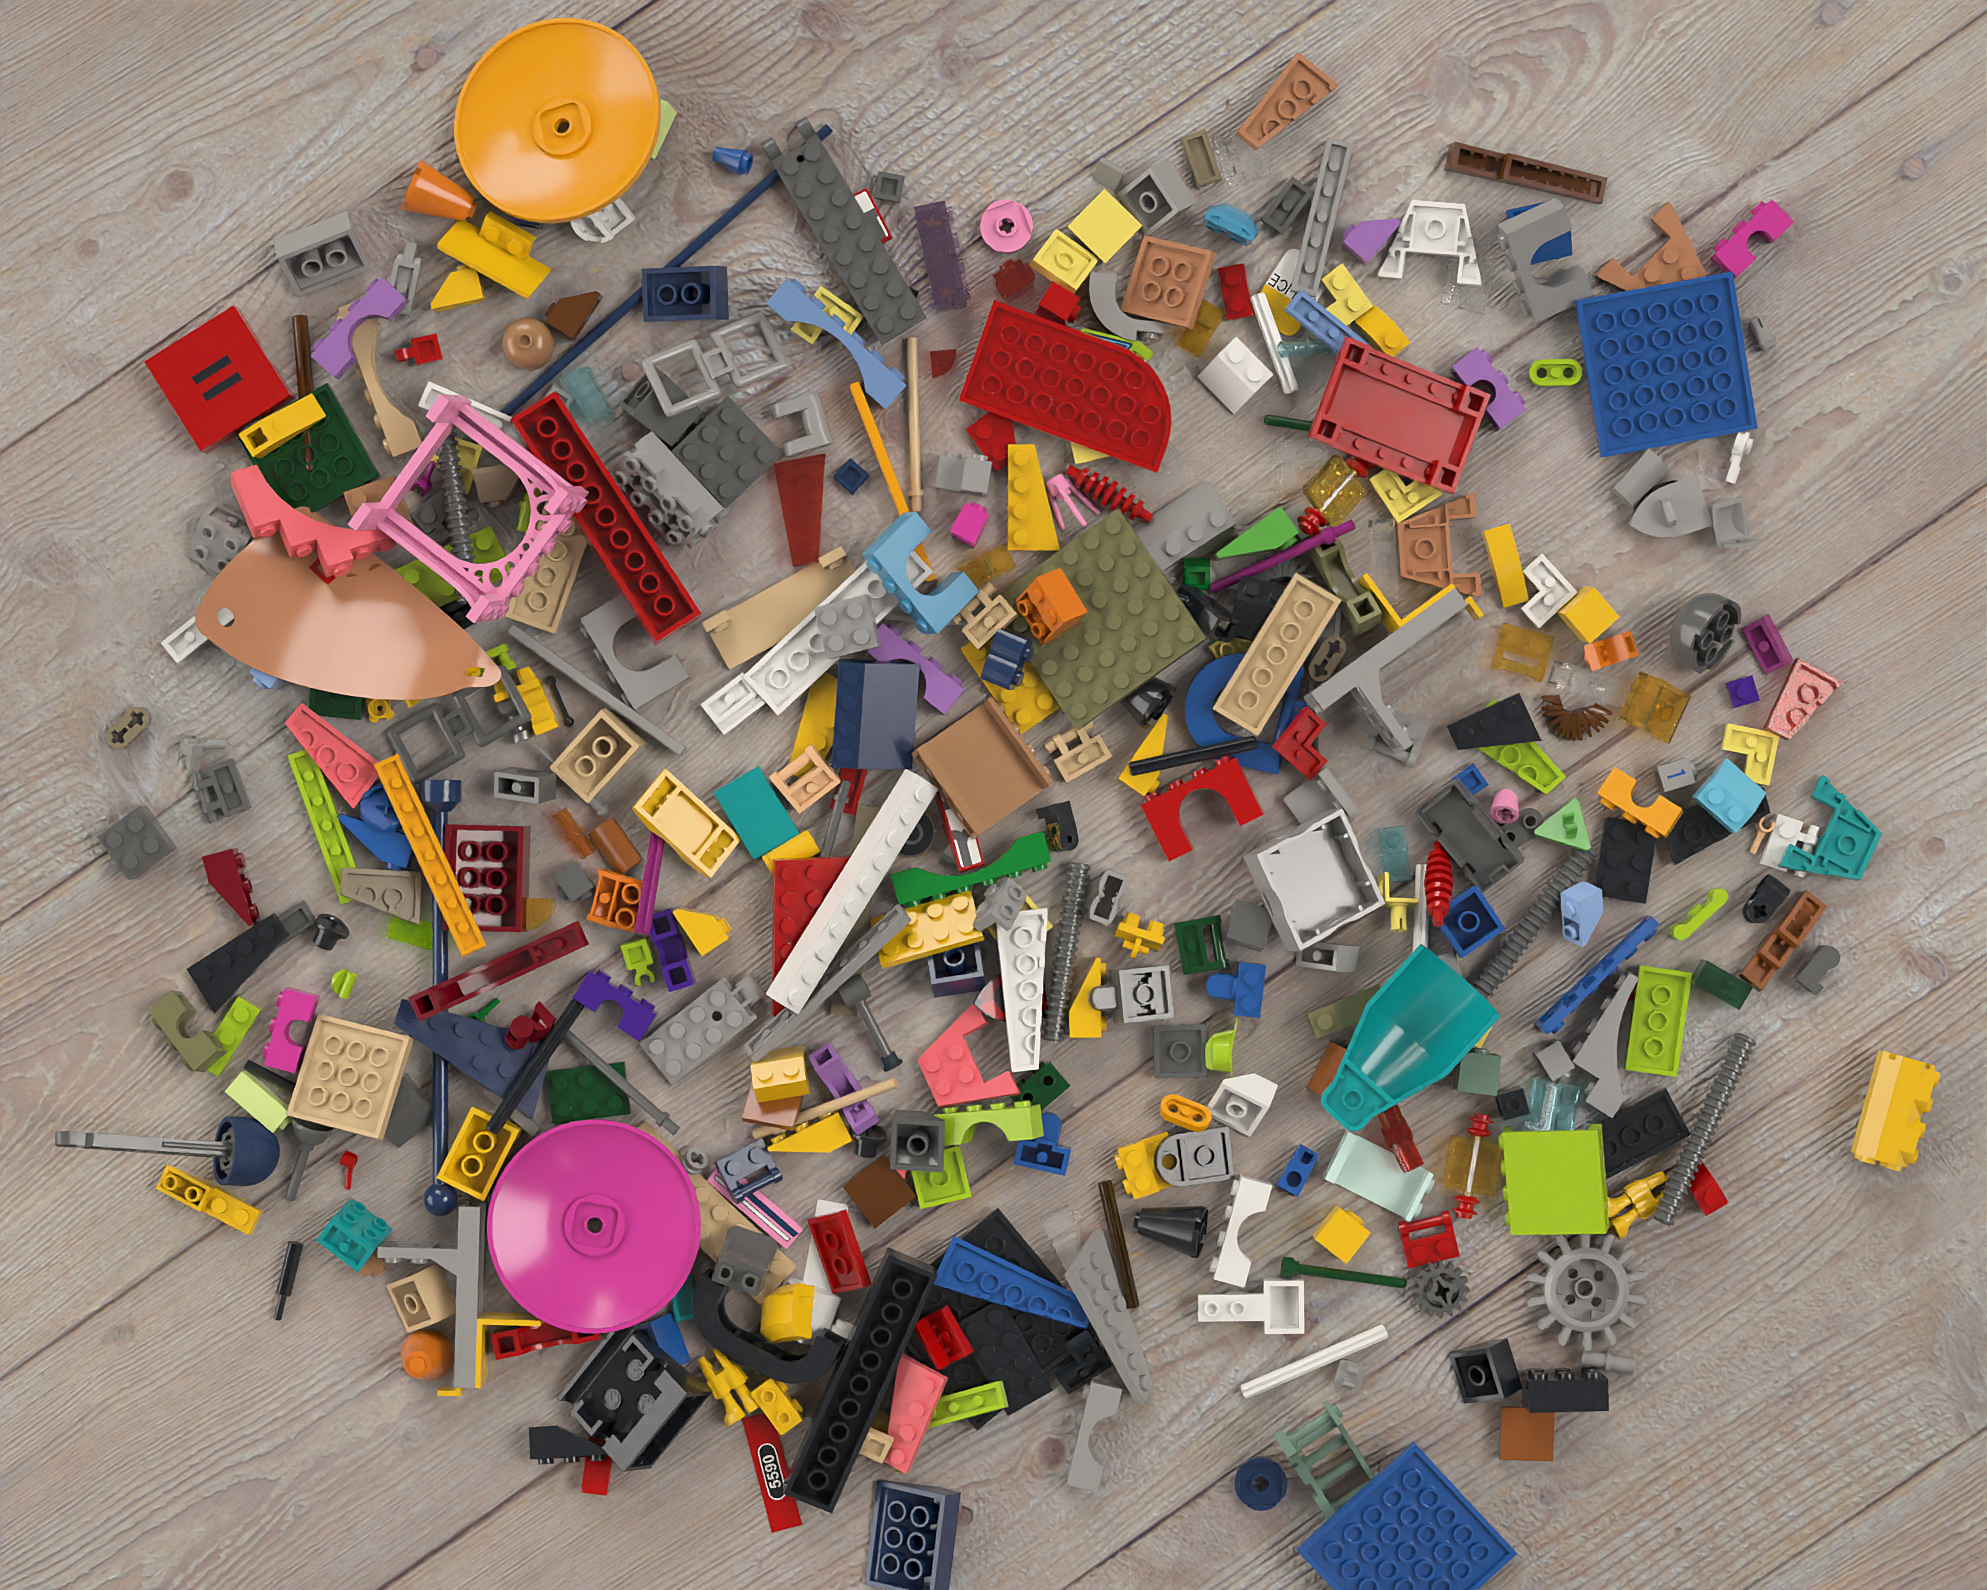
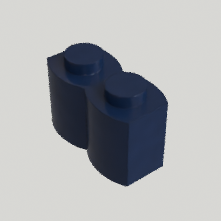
M998 629L980 678L1007 690H1014L1016 687H1019L1024 678V672H1022L1025 662H1029L1034 648L1031 647L1033 641L1008 630Z

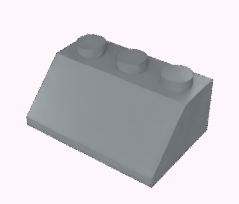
M347 211L273 240L277 258L297 297L371 269L358 232Z

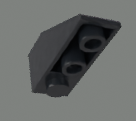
M561 1426L529 1427L530 1460H538V1465L554 1464V1459L564 1458V1463L580 1462V1457L589 1456L590 1461H605L606 1455H608L602 1448V1445Z

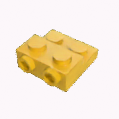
M1167 1131L1117 1148L1119 1154L1114 1155L1119 1171L1125 1170L1127 1179L1123 1180L1127 1196L1133 1194L1134 1200L1173 1186L1163 1181L1154 1167L1155 1150L1161 1140L1168 1136ZM1165 1155L1162 1159L1163 1167L1169 1169L1173 1166L1174 1159L1172 1155Z

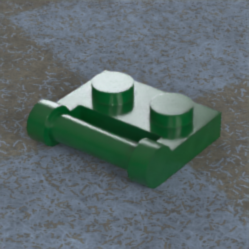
M1221 914L1174 923L1183 975L1230 966L1229 958L1226 959L1219 924L1222 922ZM1209 925L1216 961L1208 962L1202 926Z

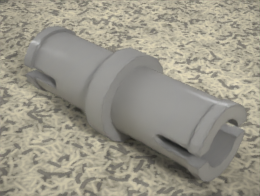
M1583 1349L1580 1358V1365L1600 1368L1606 1373L1615 1371L1633 1376L1636 1359L1616 1356L1610 1351L1601 1353L1585 1351Z

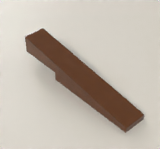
M1453 142L1449 145L1444 168L1446 171L1596 204H1602L1608 179L1607 177L1511 153L1503 154L1459 142Z

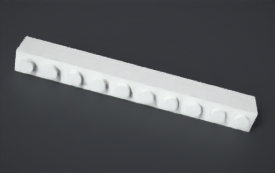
M905 769L766 992L768 996L799 1014L939 788L919 775Z

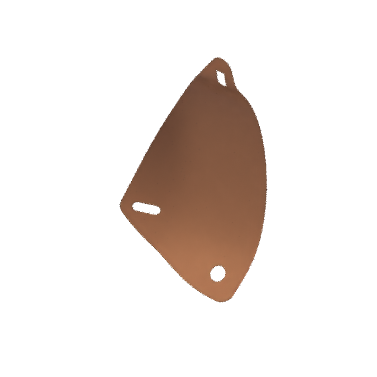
M298 507L295 509L313 520L334 526L316 512L311 513L308 507ZM276 531L269 537H256L235 556L215 578L204 595L195 615L196 626L200 633L237 660L276 678L322 691L373 699L418 700L444 696L469 687H489L496 684L501 678V670L468 633L410 582H406L404 577L373 553L364 559L357 560L355 558L352 570H349L345 575L336 577L328 585L309 568L318 558L316 551L314 550L304 557L294 556L290 558L279 531ZM320 563L316 568L325 575ZM373 564H380V565H381V566H379V567H377V568H375V569L369 571V568H370L371 565H373ZM350 573L358 575L353 577H346ZM221 608H227L233 613L234 623L232 626L225 627L218 621L217 614ZM469 667L485 668L482 677L466 676L465 672Z

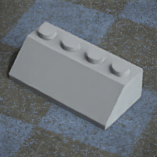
M1205 481L1156 512L1149 523L1142 521L1133 529L1161 571H1164L1233 527L1236 522L1216 492Z

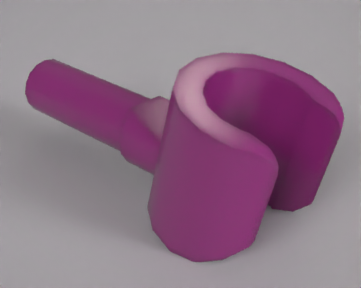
M435 461L430 462L425 474L419 477L411 487L412 491L418 486L422 488L423 494L421 497L425 496L432 487L430 478L437 464Z

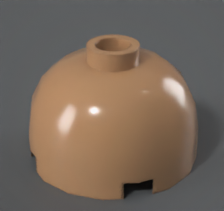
M525 317L515 320L507 327L503 335L502 349L505 357L513 366L522 370L534 371L543 368L550 362L554 352L555 339L552 331L544 322L536 318Z

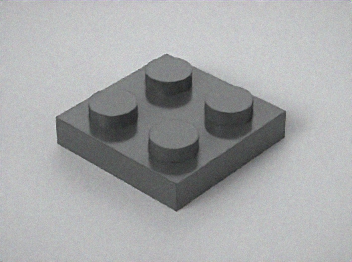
M1206 1024L1153 1025L1155 1079L1208 1077L1205 1060L1207 1044Z

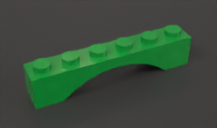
M1041 831L1017 838L1012 847L999 860L973 873L940 875L914 867L891 874V879L898 903L900 905L905 904L906 908L920 905V899L930 897L931 901L945 898V892L955 889L956 893L959 894L972 890L971 885L981 882L982 887L997 883L996 877L1003 875L1010 879L1022 876L1021 870L1032 868L1033 872L1048 868L1047 863L1052 861L1044 833Z

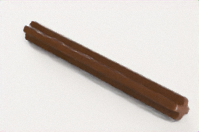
M295 315L292 317L299 399L314 391L307 315ZM309 428L305 430V445H311ZM310 447L305 448L306 463L312 462ZM313 465L306 466L307 471H313Z

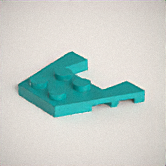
M1822 775L1819 777L1810 798L1833 809V814L1813 855L1792 844L1787 845L1778 867L1859 881L1867 868L1882 833L1859 809L1856 810L1845 799L1846 796L1843 793L1840 794L1826 776Z

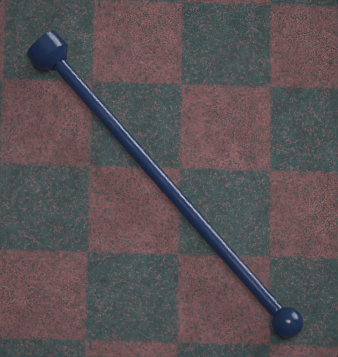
M419 780V800L429 812H432V828L445 854V826L448 824V812H451L462 801V780ZM432 892V986L448 980V930H443V914ZM432 1051V1185L426 1189L423 1202L429 1213L435 1216H446L455 1209L458 1202L456 1190L450 1184L437 1178L448 1155V1061Z

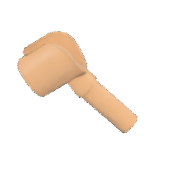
M1765 817L1756 822V830L1758 832L1750 849V852L1756 854L1765 834L1772 831L1775 826L1774 821H1772L1768 829H1764L1762 822Z

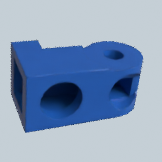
M1299 1144L1274 1186L1294 1197H1298L1319 1154Z

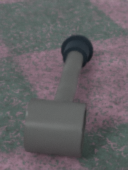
M861 973L852 976L838 988V991L848 1008L856 1006L882 1055L880 1059L885 1066L883 1068L884 1072L890 1071L901 1065L903 1061L898 1059L895 1051H891L865 1001L872 995Z

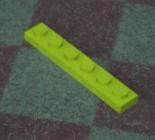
M304 749L288 755V759L342 905L353 900L340 895L341 868L358 867L343 825L338 819L339 814L324 773Z

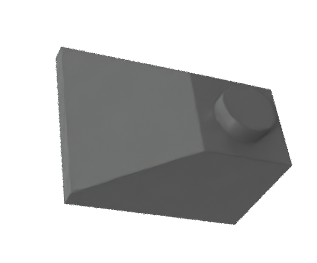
M895 1110L892 1117L890 1169L943 1172L945 1120L923 1111Z

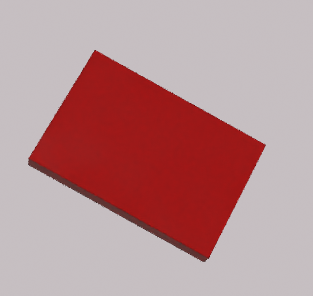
M847 1210L807 1219L832 1293L836 1294L872 1285Z

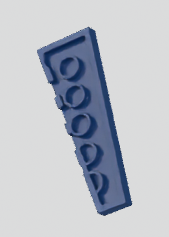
M1652 916L1645 917L1534 1022V1026L1540 1032L1547 1035L1550 1032L1553 1034L1557 1033L1565 1025L1562 1020L1568 1014L1575 1011L1579 1007L1580 1002L1587 996L1594 993L1605 978L1613 975L1618 970V965L1624 959L1628 960L1638 950L1636 947L1643 940L1647 942L1656 934L1655 928L1659 923Z
M953 1236L937 1270L938 1276L933 1286L1082 1329L1087 1328L1089 1319L1074 1293Z

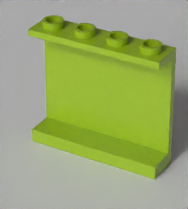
M1591 1124L1586 1130L1512 1131V1126H1506L1502 1134L1499 1135V1148L1504 1150V1160L1501 1161L1502 1176H1506L1507 1185L1503 1187L1504 1201H1508L1509 1211H1506L1505 1221L1506 1226L1510 1227L1511 1235L1606 1234L1610 1227L1602 1124Z

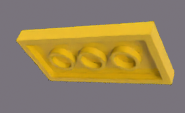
M994 638L982 650H978L971 641L960 648L979 677H981L982 669L990 654ZM1030 660L1024 663L1022 670L1024 672L1023 681L1014 690H1007L981 679L994 699L1002 704L1008 719L1017 725L1021 732L1020 735L1061 707Z
M971 890L906 908L905 911L912 921L878 951V956L882 969L984 940L982 931L979 932L972 926L977 915L975 914L976 906ZM885 915L870 919L871 927L877 924Z

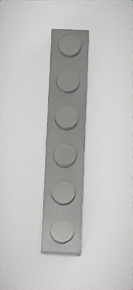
M1330 137L1327 138L1290 292L1298 293L1302 289L1313 298L1317 296L1353 143Z

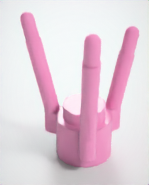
M1063 474L1057 475L1045 484L1048 490L1046 492L1061 530L1065 529V525L1055 498L1058 501L1064 499L1082 526L1087 524L1068 496L1071 494V491L1096 514H1100V510L1074 486L1070 478L1065 479Z

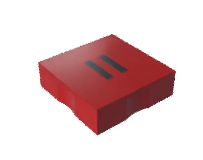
M234 305L144 361L201 452L206 454L235 437L249 424L267 417L296 398L277 367L265 355L260 340L245 316Z

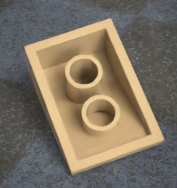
M607 707L599 711L549 768L586 803H590L634 758L646 742Z

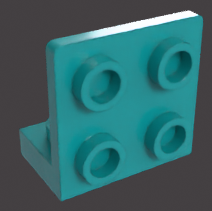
M350 1198L332 1217L316 1241L355 1271L359 1272L393 1229L384 1219L370 1212L364 1204Z

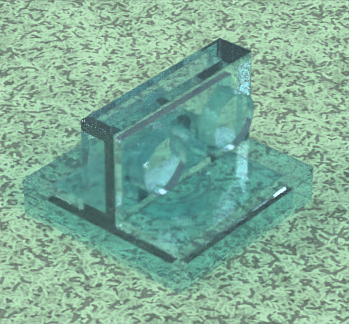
M1533 1078L1528 1106L1530 1114H1527L1524 1129L1529 1131L1573 1130L1581 1086Z

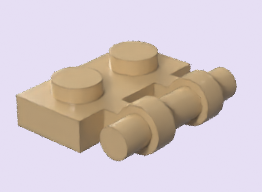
M988 582L983 588L979 587V592L952 619L957 625L964 619L968 621V624L961 631L978 650H982L995 637L998 629H1004L1019 615L1002 595L999 594L994 600L990 598V595L996 590V587L991 582ZM983 603L986 607L975 617L972 612Z
M1092 721L1080 730H1076L1073 726L1072 729L1061 735L1058 733L1052 737L1053 740L1044 744L1049 754L1059 748L1062 756L1053 761L1066 783L1112 757L1100 734L1091 739L1088 737L1086 732L1095 727ZM1080 737L1083 744L1069 751L1066 744Z

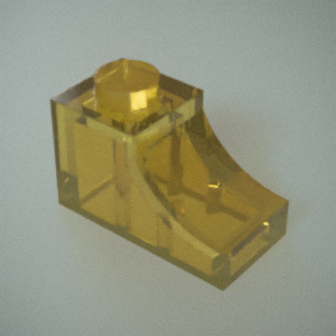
M1004 543L959 567L958 571H964L975 587L979 588L1015 570L1017 567Z

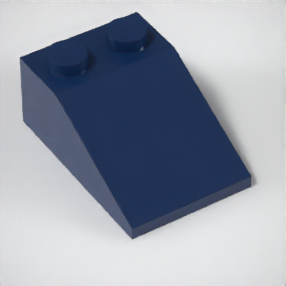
M726 266L642 269L644 322L729 320Z
M979 942L927 956L934 998L980 991L984 987L985 978Z

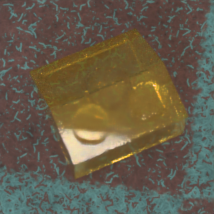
M1640 671L1633 682L1625 704L1621 708L1618 720L1670 744L1691 696L1663 679Z

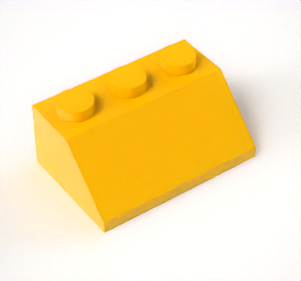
M472 1106L437 1178L485 1201L488 1199L523 1128L507 1120L499 1134H492L486 1129V1125L493 1116V1113Z

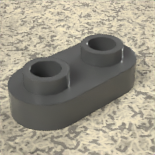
M1525 808L1519 811L1518 820L1513 823L1503 824L1500 828L1505 834L1508 832L1513 834L1514 839L1512 843L1518 848L1534 835L1536 828L1543 824V817L1538 810ZM1528 816L1534 818L1532 826L1526 825L1525 820Z

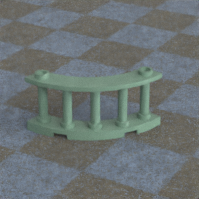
M1326 1400L1323 1402L1326 1408L1325 1412L1292 1433L1289 1431L1285 1434L1283 1430H1280L1273 1436L1305 1486L1308 1484L1312 1485L1316 1492L1312 1497L1328 1520L1378 1474V1471L1374 1474L1372 1473L1339 1419L1343 1414L1336 1403L1330 1404ZM1337 1427L1340 1431V1435L1308 1456H1299L1303 1452V1448ZM1347 1443L1354 1455L1322 1476L1318 1477L1317 1475L1313 1478L1309 1472L1313 1468L1312 1465ZM1358 1464H1361L1370 1480L1336 1502L1334 1500L1328 1502L1322 1493L1326 1489L1325 1486Z

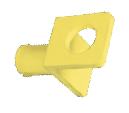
M1383 872L1377 877V886L1386 904L1380 907H1388L1390 909L1391 932H1396V930L1398 932H1406V908H1413L1419 904V899L1389 898V873Z

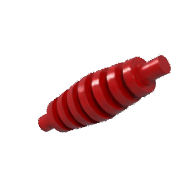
M1069 465L1065 474L1075 479L1076 483L1074 486L1079 489L1082 484L1085 485L1083 493L1086 495L1091 490L1095 491L1091 498L1095 502L1102 495L1103 499L1100 506L1105 508L1110 500L1113 502L1109 508L1110 511L1114 512L1120 506L1122 507L1121 512L1124 515L1127 511L1131 513L1128 519L1140 518L1147 523L1150 522L1154 514L1144 509V502L1142 500H1139L1137 504L1133 501L1136 496L1133 493L1128 498H1125L1124 495L1127 489L1124 486L1119 493L1115 492L1119 484L1117 481L1114 480L1110 487H1107L1106 485L1110 478L1104 476L1101 482L1097 481L1099 473L1094 472L1090 477L1088 475L1090 469L1085 467L1083 470H1079Z
M1439 841L1434 842V850L1428 854L1424 879L1427 911L1433 917V925L1436 927L1443 926L1444 917L1449 914L1453 891L1450 855L1444 850Z

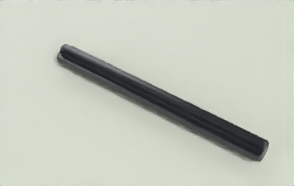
M574 998L570 1001L487 1123L486 1129L495 1135L499 1134L585 1006Z

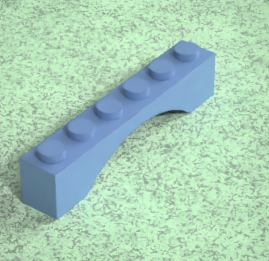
M786 278L766 303L786 321H800L812 324L838 338L849 349L858 363L863 376L865 391L886 409L906 387V383L903 382L905 376L895 367L891 370L883 364L886 359L875 349L872 352L867 350L863 346L866 341L855 331L849 334L843 328L846 323L835 313L830 317L824 311L826 305L816 296L810 299L803 293L806 288L794 278L790 281Z

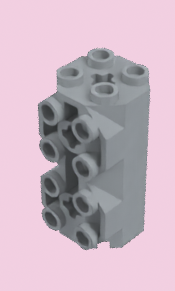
M651 431L641 438L630 452L627 451L613 467L614 474L612 478L634 506H650L649 522L669 544L675 546L685 544L692 549L700 542L701 535L705 538L708 537L717 528L714 523H720L729 513Z

